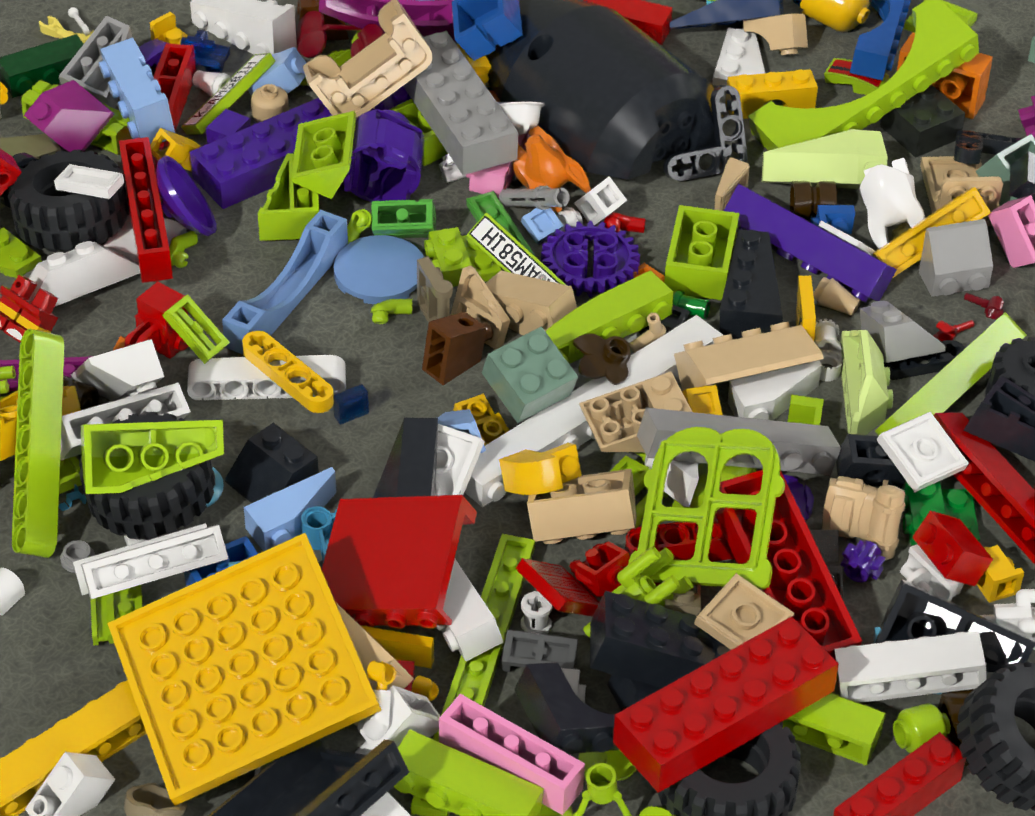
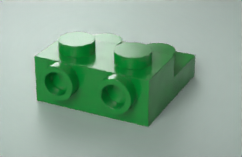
M906 481L905 489H902L905 492L904 503L906 514H903L902 527L903 533L909 534L911 546L917 545L912 537L930 510L959 518L980 542L973 496L967 489H941L939 481L914 492Z

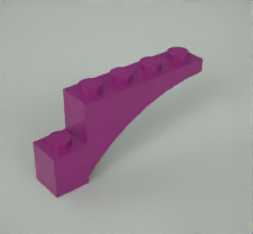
M319 0V12L361 29L367 24H377L381 27L378 21L379 11L391 0ZM398 0L423 37L447 31L453 41L456 42L452 12V1L454 0Z

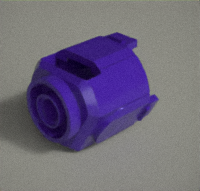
M371 110L358 116L355 123L351 166L343 180L344 190L350 191L359 198L369 202L410 200L411 193L415 192L420 183L425 143L422 130L411 125L404 115L393 110Z

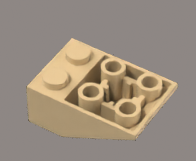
M672 372L579 403L601 452H644L637 433L646 408L692 412Z

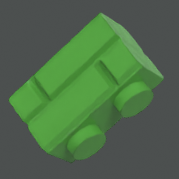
M420 199L418 202L415 200L372 201V232L374 235L422 238L429 237L430 231H436V210L433 199Z

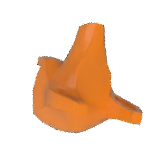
M539 126L528 131L530 137L525 143L527 152L518 145V160L513 161L516 178L526 188L535 189L538 186H548L551 189H557L570 181L585 193L591 190L590 182L584 169L577 161L565 155L558 142ZM551 207V209L555 212H560L562 207Z

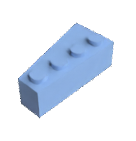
M130 38L101 48L103 61L98 62L104 79L109 77L111 80L108 82L113 98L119 97L120 99L117 104L123 119L129 118L130 122H127L131 137L133 139L149 137L151 144L160 128L175 133L168 99L165 93H161V87L157 79L154 80L149 65H146L144 56L135 40Z

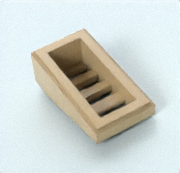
M732 157L728 159L715 195L714 210L724 211L738 184L746 188L748 187L750 167L748 163Z

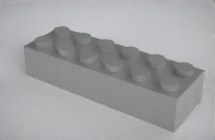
M444 31L423 37L432 52L431 64L403 85V87L462 175L518 160V131L448 32Z

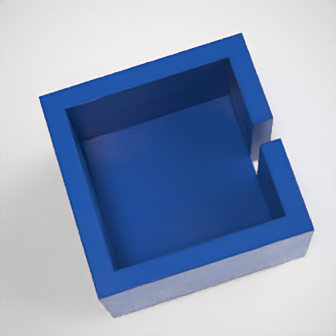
M519 0L452 1L455 40L473 61L496 50V45L501 47L523 35Z

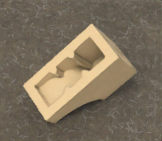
M791 13L743 21L744 32H755L761 35L769 43L770 51H781V56L798 54V49L808 48L805 14Z

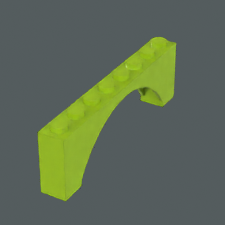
M925 0L912 9L916 32L911 50L899 70L886 83L864 97L825 108H790L775 105L770 101L748 115L751 133L769 151L851 129L862 130L870 124L878 122L882 116L894 108L902 106L917 93L925 91L940 78L948 76L955 68L971 61L979 53L978 34L942 0Z

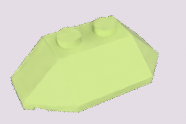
M867 330L842 331L840 341L843 360L841 376L848 434L867 435L885 421L887 409H892L893 390L887 389V386L890 384V368L884 367L883 353Z

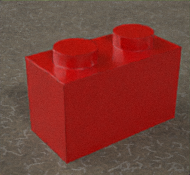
M930 510L912 537L945 579L975 586L994 560L959 518Z

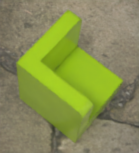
M791 395L788 422L820 425L824 399Z

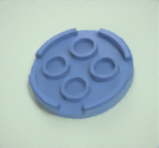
M388 235L363 237L347 244L337 254L334 261V279L338 288L343 293L347 292L354 297L363 299L364 303L377 304L388 299H406L417 288V259L424 256L415 245L402 238Z

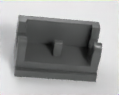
M507 630L502 656L503 671L510 672L511 666L525 668L526 664L557 662L561 668L575 669L578 659V639Z

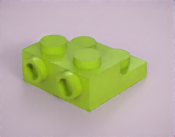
M458 227L430 231L429 240H424L426 257L432 258L433 265L440 268L443 279L451 282L453 287L458 286L462 269L465 267H474L484 282L489 281L501 271V267L466 235L461 236Z

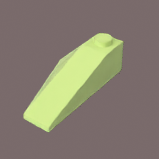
M851 129L763 152L762 182L791 184L792 181H809L812 186H815L820 181H835L836 188L860 189L859 187L865 177L864 170L876 165L887 166L888 156L880 131Z

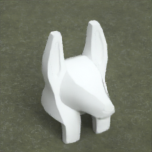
M905 158L892 161L893 167L876 165L864 170L865 177L859 187L860 194L868 210V229L878 249L889 243L887 227L906 221L910 227H913L925 219L924 210L916 198L914 176L910 175Z

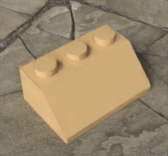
M632 469L582 475L563 483V489L549 493L529 495L527 508L533 540L535 542L543 541L544 544H554L567 537L576 536L577 539L584 540L595 537L596 533L610 532L612 535H621L635 528L637 517Z

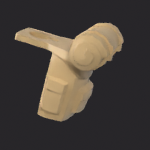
M838 476L837 479L830 478L824 502L822 530L835 536L850 539L857 537L862 540L871 541L880 548L881 556L885 557V560L892 559L899 544L898 532L901 515L905 509V492L896 486L888 485V480H883L882 486L876 488L864 484L863 480L858 478L854 479Z

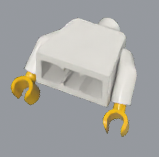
M371 661L367 667V677L377 682L376 690L373 691L382 710L362 719L358 723V730L366 741L355 753L367 755L383 740L394 741L398 748L409 729L429 738L439 731V718L441 716L430 702L437 697L439 692L436 683L432 682L429 678L418 675L413 682L412 692L394 685L387 690L388 685L396 677L395 668L382 661L380 663Z

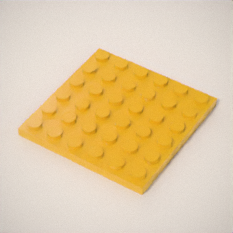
M306 533L107 623L170 800L175 806L382 710Z

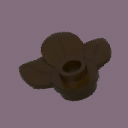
M585 334L574 339V346L584 354L578 366L581 375L589 379H600L606 376L607 380L613 385H618L625 381L629 373L626 364L631 357L630 345L625 339L619 336H612L605 340L596 334Z

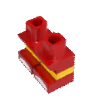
M18 275L11 288L2 285L0 288V294L2 295L0 298V330L19 343L27 329L51 333L58 320V317L51 313L58 297L39 288L32 301L30 297L37 284L21 275Z

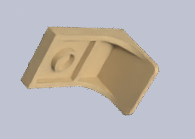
M954 156L921 157L920 168L932 213L971 187H976L990 212L999 207L1003 187L1002 179L1000 177H979L975 171L982 166L981 160L979 164H965L955 161L953 159ZM988 215L982 218L985 219L987 226H992Z

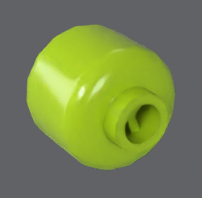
M930 703L900 711L897 720L893 723L895 740L898 746L905 749L908 753L916 750L939 732L947 738V734L951 730L947 715L941 713L935 705Z

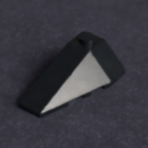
M404 417L373 498L435 496L438 418Z
M901 579L888 606L875 642L877 644L885 641H902L925 636L934 637L958 632L979 631L986 663V672H997L1008 664L1027 662L1035 646L1034 641Z

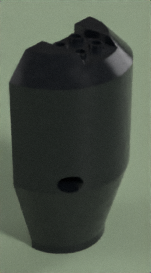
M519 0L523 35L501 47L496 45V50L486 55L491 65V69L487 74L489 77L488 83L501 102L544 103L545 106L541 107L537 126L552 136L558 142L565 155L577 161L586 172L629 180L649 173L652 163L666 159L673 153L716 145L710 101L714 87L711 83L612 8L585 0Z

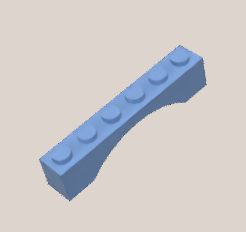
M320 210L305 226L290 260L276 280L255 298L238 301L222 319L223 335L230 342L225 348L244 355L242 339L247 333L264 331L270 336L333 265L341 249L348 244L347 219Z

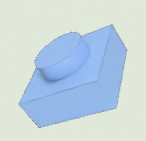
M551 207L547 210L536 208L521 218V223L537 244L547 240L548 235H555V229H563V224Z

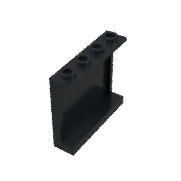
M319 739L275 759L208 816H361L410 772L395 742L392 740H383L371 752L364 755L325 749Z

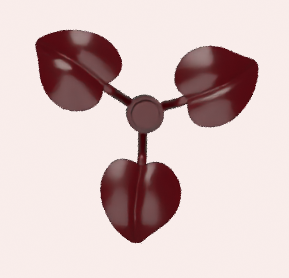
M310 11L300 19L297 25V50L306 58H314L320 55L326 46V30L361 31L358 32V39L351 46L352 58L382 36L384 32L377 24H367L363 29L353 25H324L323 14L318 11Z

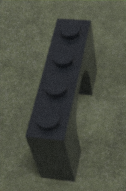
M558 662L526 664L514 690L540 739L569 755L619 750L613 743L615 715L599 712L581 701L571 688ZM613 674L607 683L621 711L662 689Z

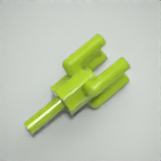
M652 546L618 573L617 579L621 585L612 593L624 594L636 600L650 604H659L665 607V599L673 600V593H687L693 588V584L686 576L678 581L671 575L656 586L650 577L674 559V555L668 548H664L659 552ZM589 622L586 626L583 627V630L585 634L590 638Z

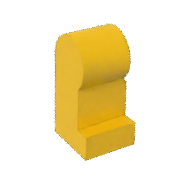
M163 128L159 129L150 144L152 155L157 160L164 156H170L184 169L191 172L190 151L202 147L187 137ZM166 139L170 143L169 146L159 150L161 142Z

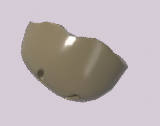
M147 783L129 788L124 800L126 816H183L187 808L186 801L175 806L170 800L167 789L156 783Z

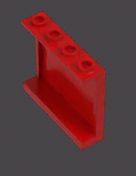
M463 495L340 499L322 566V572L335 602L362 626H389L401 629L405 625H419L424 628H435L437 625H451L452 619L443 611L462 525L474 524L477 511Z

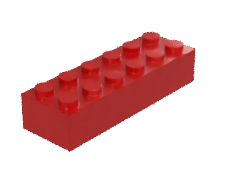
M763 470L720 482V492L741 495L758 494L761 490ZM780 470V476L785 482V490L780 497H776L767 559L772 565L771 583L768 588L760 590L794 612L793 618L835 659L834 649L845 648L851 645L861 646L862 639ZM735 508L718 509L715 513L716 519L737 564L747 563L751 554L757 516L756 511Z
M791 616L615 714L613 743L659 793L834 692L839 663Z

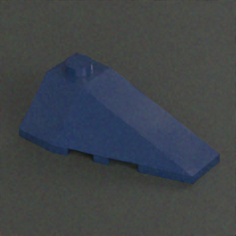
M716 0L669 22L671 29L712 26V23H717V25H733L739 23V20L784 15L785 12L783 0Z

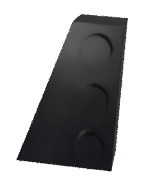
M1001 376L983 399L963 431L1035 462V396L1004 376Z

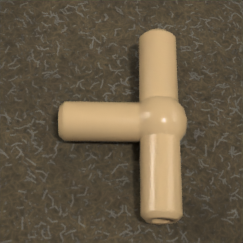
M650 313L647 316L649 330L629 343L633 353L666 334V328L661 323L657 313Z

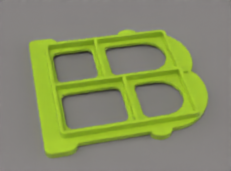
M706 427L686 428L674 433L667 440L662 441L654 457L652 469H649L644 475L643 482L648 489L638 550L631 554L629 564L649 548L655 546L657 528L660 522H693L698 524L694 556L690 560H672L650 577L654 582L662 583L673 575L678 581L686 576L693 585L724 587L737 573L759 589L768 588L771 583L772 565L767 559L775 502L776 497H780L785 490V482L780 476V458L772 442L763 434L750 429H732L720 434L716 430ZM692 451L701 454L708 463L702 505L698 508L664 506L662 499L667 471L672 460L684 452ZM748 454L760 460L763 466L761 490L758 494L741 495L720 492L722 472L730 459L737 455ZM720 508L752 509L757 513L750 559L745 564L711 562L708 559L715 513Z

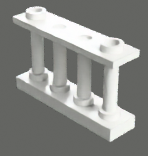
M206 523L76 560L72 563L81 594L89 593L90 598L94 599L228 559L220 526L207 527Z

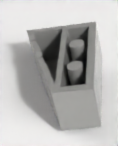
M105 16L59 75L61 85L75 80L100 102L115 109L119 97L113 98L108 82L111 80L109 77L104 79L98 62L103 61L100 49L133 38L130 26Z

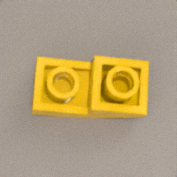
M484 393L454 404L453 411L470 409L481 438L485 441L484 446L509 431L500 413L495 414Z

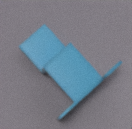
M75 484L74 492L66 494L67 504L65 502L61 503L59 508L62 511L69 509L68 505L72 507V500L78 498L83 504H86V496L78 491V487Z

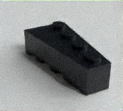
M738 229L720 306V333L723 336L731 334L732 339L743 338L741 332L756 328L761 329V334L771 332V325L779 324L783 321L769 232Z

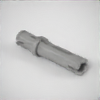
M538 186L535 189L506 188L500 192L499 200L504 207H536L539 210H547L550 207H565L569 202V193L565 188L551 189L548 186Z

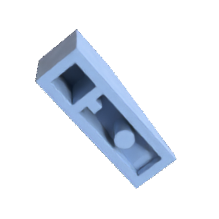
M330 467L244 507L245 528L263 552L299 536L302 533L301 518L305 510L314 506L324 508L336 494L335 470Z

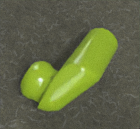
M356 210L352 214L347 226L348 244L359 239L361 232L371 226L372 216L368 210Z
M388 299L374 304L370 313H373L372 322L375 324H386L388 322V314H412L413 300Z

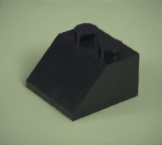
M273 422L247 440L227 474L225 482L249 502L254 503L319 473L318 457Z

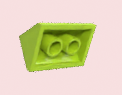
M355 111L298 124L291 172L293 183L330 199L333 198L350 170L356 123Z

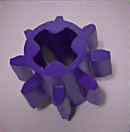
M859 540L856 546L849 543L842 553L844 559L841 562V566L844 567L845 574L855 582H867L869 577L877 580L884 569L882 564L885 561V557L881 556L880 548L871 541Z

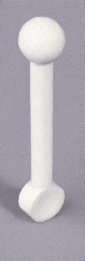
M71 7L68 10V15L76 20L85 36L91 34L86 23L84 24L79 17L78 9Z

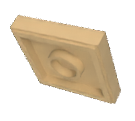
M736 573L698 614L694 624L732 650L787 618L793 617L795 613Z

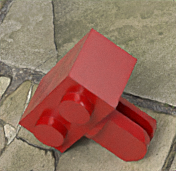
M157 281L136 298L138 313L135 315L136 328L126 336L124 347L152 339L155 350L169 359L178 352L186 350L188 347L186 342L162 316L185 295ZM182 307V309L188 314V311L184 307Z

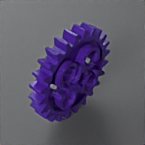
M577 221L575 228L566 224L565 231L555 229V236H547V243L542 245L541 262L567 286H572V289L576 290V296L581 295L584 291L587 292L589 298H592L594 292H598L600 295L605 290H610L633 279L634 272H637L638 275L640 253H638L639 246L633 245L634 238H626L625 230L616 233L615 225L607 229L604 222H601L597 227L593 225L592 221H589L587 226H583ZM594 239L593 277L587 278L588 240Z

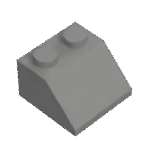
M985 219L926 228L919 274L931 297L951 295L970 290L978 291L989 287L993 261Z
M875 301L871 303V306L860 308L861 330L869 332L883 353L885 363L945 351L943 343L889 302Z

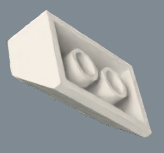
M152 339L90 357L71 374L75 382L79 381L95 387L99 395L111 401L157 388L156 383L164 378Z

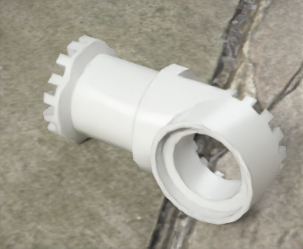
M820 319L819 323L816 322L815 344L821 350L824 358L817 361H820L821 364L833 366L832 369L830 367L826 369L823 365L821 367L820 380L827 382L836 380L840 376L843 362L841 343L837 340L839 326L835 325V322H832L831 319L829 321L827 319H824V321Z

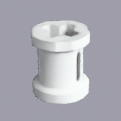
M538 591L526 594L521 600V609L524 613L521 619V628L524 632L547 634L552 626V621L549 618L552 604ZM538 601L541 602V607H540L539 609H538ZM534 619H535V628L532 627V621H533Z

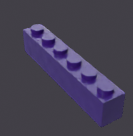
M740 184L737 185L724 209L727 212L739 213L738 229L769 232L770 242L779 247L776 251L777 254L790 261L794 257L799 258L803 261L801 267L816 275L819 270L826 273L827 279L834 278L842 286L845 284L853 288L851 294L864 302H867L869 298L880 301L897 270Z

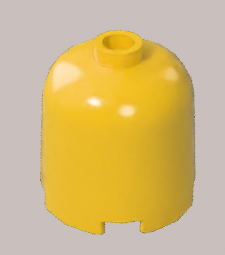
M801 0L800 8L804 9L802 11L803 14L838 32H848L859 23L864 24L870 14L868 9L869 0Z

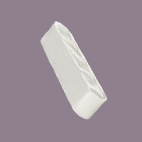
M336 355L296 356L332 386L334 397H338L345 392L346 364L341 357ZM245 357L211 358L205 364L200 359H196L189 364L187 392L194 400H202V398L204 400L234 399V397L236 399H266L267 396L268 398H293ZM274 360L269 364L272 366H281L286 362H284L283 360ZM294 377L290 381L293 383H302L306 379L303 377Z

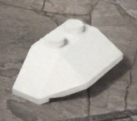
M82 242L76 245L74 250L66 253H53L47 257V260L35 266L29 279L35 282L37 287L30 299L33 301L39 288L58 297L55 306H58L139 274V265L131 259L96 242Z

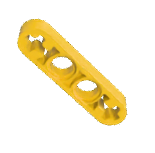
M252 331L243 337L242 343L245 358L307 410L313 413H324L333 407L334 395L332 386L264 331ZM274 360H283L284 362H286L281 366H272L269 364ZM294 377H303L306 379L302 383H293L290 381Z

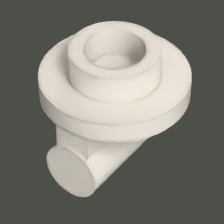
M449 154L442 157L443 162L439 164L445 183L466 178V175H462Z

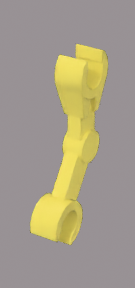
M47 16L49 25L39 21L40 31L55 38L62 39L77 34L81 41L85 43L91 35L85 36L82 33L67 31L53 16Z

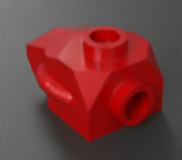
M608 541L603 544H596L592 549L586 551V560L584 562H581L580 559L570 562L569 567L577 580L582 582L583 586L590 593L600 597L603 596L605 591L612 592L621 585L617 575L629 564L630 555L628 551Z

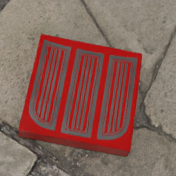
M525 558L521 559L516 567L517 571L558 611L593 617L600 602L561 565Z

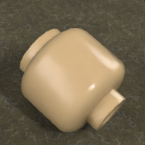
M266 84L256 89L251 97L254 120L259 123L288 111L289 98L286 91L273 84Z

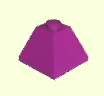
M75 80L42 92L24 114L29 121L68 152H72V150L84 152L115 115Z

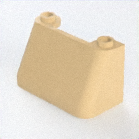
M398 0L389 1L379 11L378 21L385 34L339 67L330 56L318 55L302 66L309 86L333 116L355 111L357 118L374 108L431 64L432 52L430 47Z

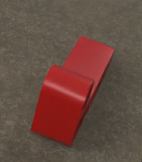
M715 517L708 559L711 562L735 559ZM693 522L659 524L654 547L659 552L664 548H668L674 555L673 560H690L694 556L698 524ZM642 527L633 528L626 535L625 550L629 552L630 556L634 551L638 550ZM654 582L656 586L661 584L660 582Z

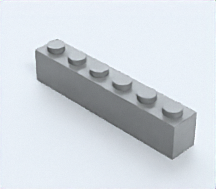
M656 408L645 409L637 433L647 458H654L662 441L667 440L674 433L686 428L706 427L716 430L720 434L732 429H750L766 436L775 446L780 458L781 471L821 475L832 474L841 450L829 426ZM692 451L684 452L673 459L674 461L708 464L701 454ZM748 454L737 455L726 464L727 466L763 469L760 460Z

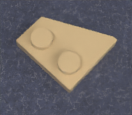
M472 266L463 268L451 315L465 312L480 323L487 322L493 330V337L484 343L494 349H498L504 345L510 318L476 269Z

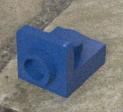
M818 205L816 217L811 218V223L818 226L822 220L846 234H852L855 218L854 205Z

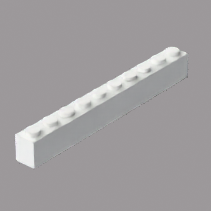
M697 315L632 354L626 364L629 371L628 376L622 383L613 385L607 380L606 376L600 379H592L574 390L569 397L540 411L485 445L486 451L480 453L465 493L481 507L492 501L500 500L507 491L504 489L499 459L525 449L542 453L566 443L576 444L578 449L580 445L589 439H595L579 403L668 372H672L677 383H679L680 379L674 354L685 351L684 344L703 341V346L714 344L712 338L723 336V334Z

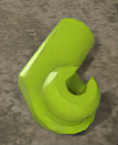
M188 231L171 239L169 246L171 266L175 265L178 268H184L188 264L185 259H188L189 256L184 250L197 244L198 237L195 232Z

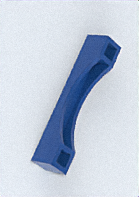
M911 0L871 1L872 7L879 13L883 23L879 27L859 35L850 73L883 81L885 71L892 70Z

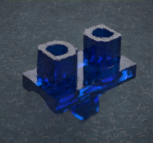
M198 30L195 37L188 35L187 38L183 37L180 42L181 45L194 46L196 68L198 65L205 66V72L221 73L223 71L224 62L230 55V47L215 44V41L208 40L207 31Z

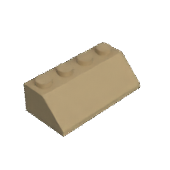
M789 321L771 325V332L761 334V329L756 328L741 332L743 338L735 340L732 339L731 334L712 338L714 344L703 346V341L684 344L685 351L674 354L682 391L797 366L824 358L821 350L802 325L790 327Z

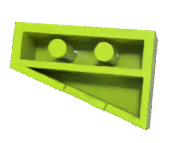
M294 153L286 155L275 177L276 182L267 193L266 203L258 211L260 241L300 239L305 226L319 212V194L299 186L291 180Z

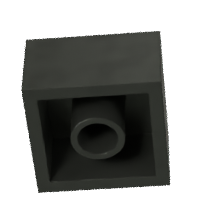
M931 84L925 91L917 93L899 108H894L882 116L880 127L916 158L955 142L957 132L963 130L965 112Z

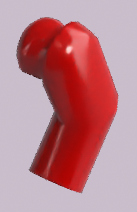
M612 212L604 219L605 228L608 229L615 225L616 233L620 230L644 233L646 218L631 217Z

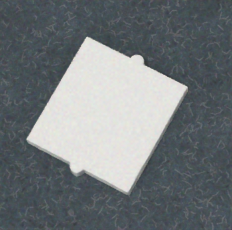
M822 220L818 226L873 256L872 253L875 250Z

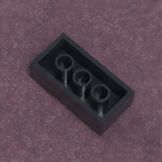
M609 591L604 592L590 622V668L664 688L731 649L696 626L694 622L697 616L693 614H684L667 609L659 604L646 603L624 594H615Z

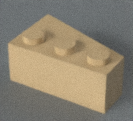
M502 270L485 283L510 318L508 328L521 335H525L541 326L546 331L577 308L572 286Z

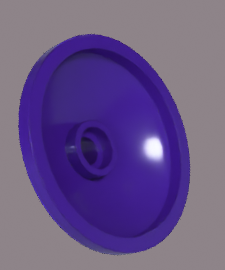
M164 156L159 159L156 173L163 212L169 218L174 217L183 227L204 236L214 234L217 230L214 215L196 183L185 169L170 156Z

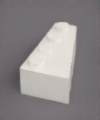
M192 0L190 2L192 23L196 27L205 29L219 39H224L236 45L239 49H244L254 55L271 53L273 55L292 47L297 49L294 5L286 4L280 6L274 0H267L266 2L258 0Z

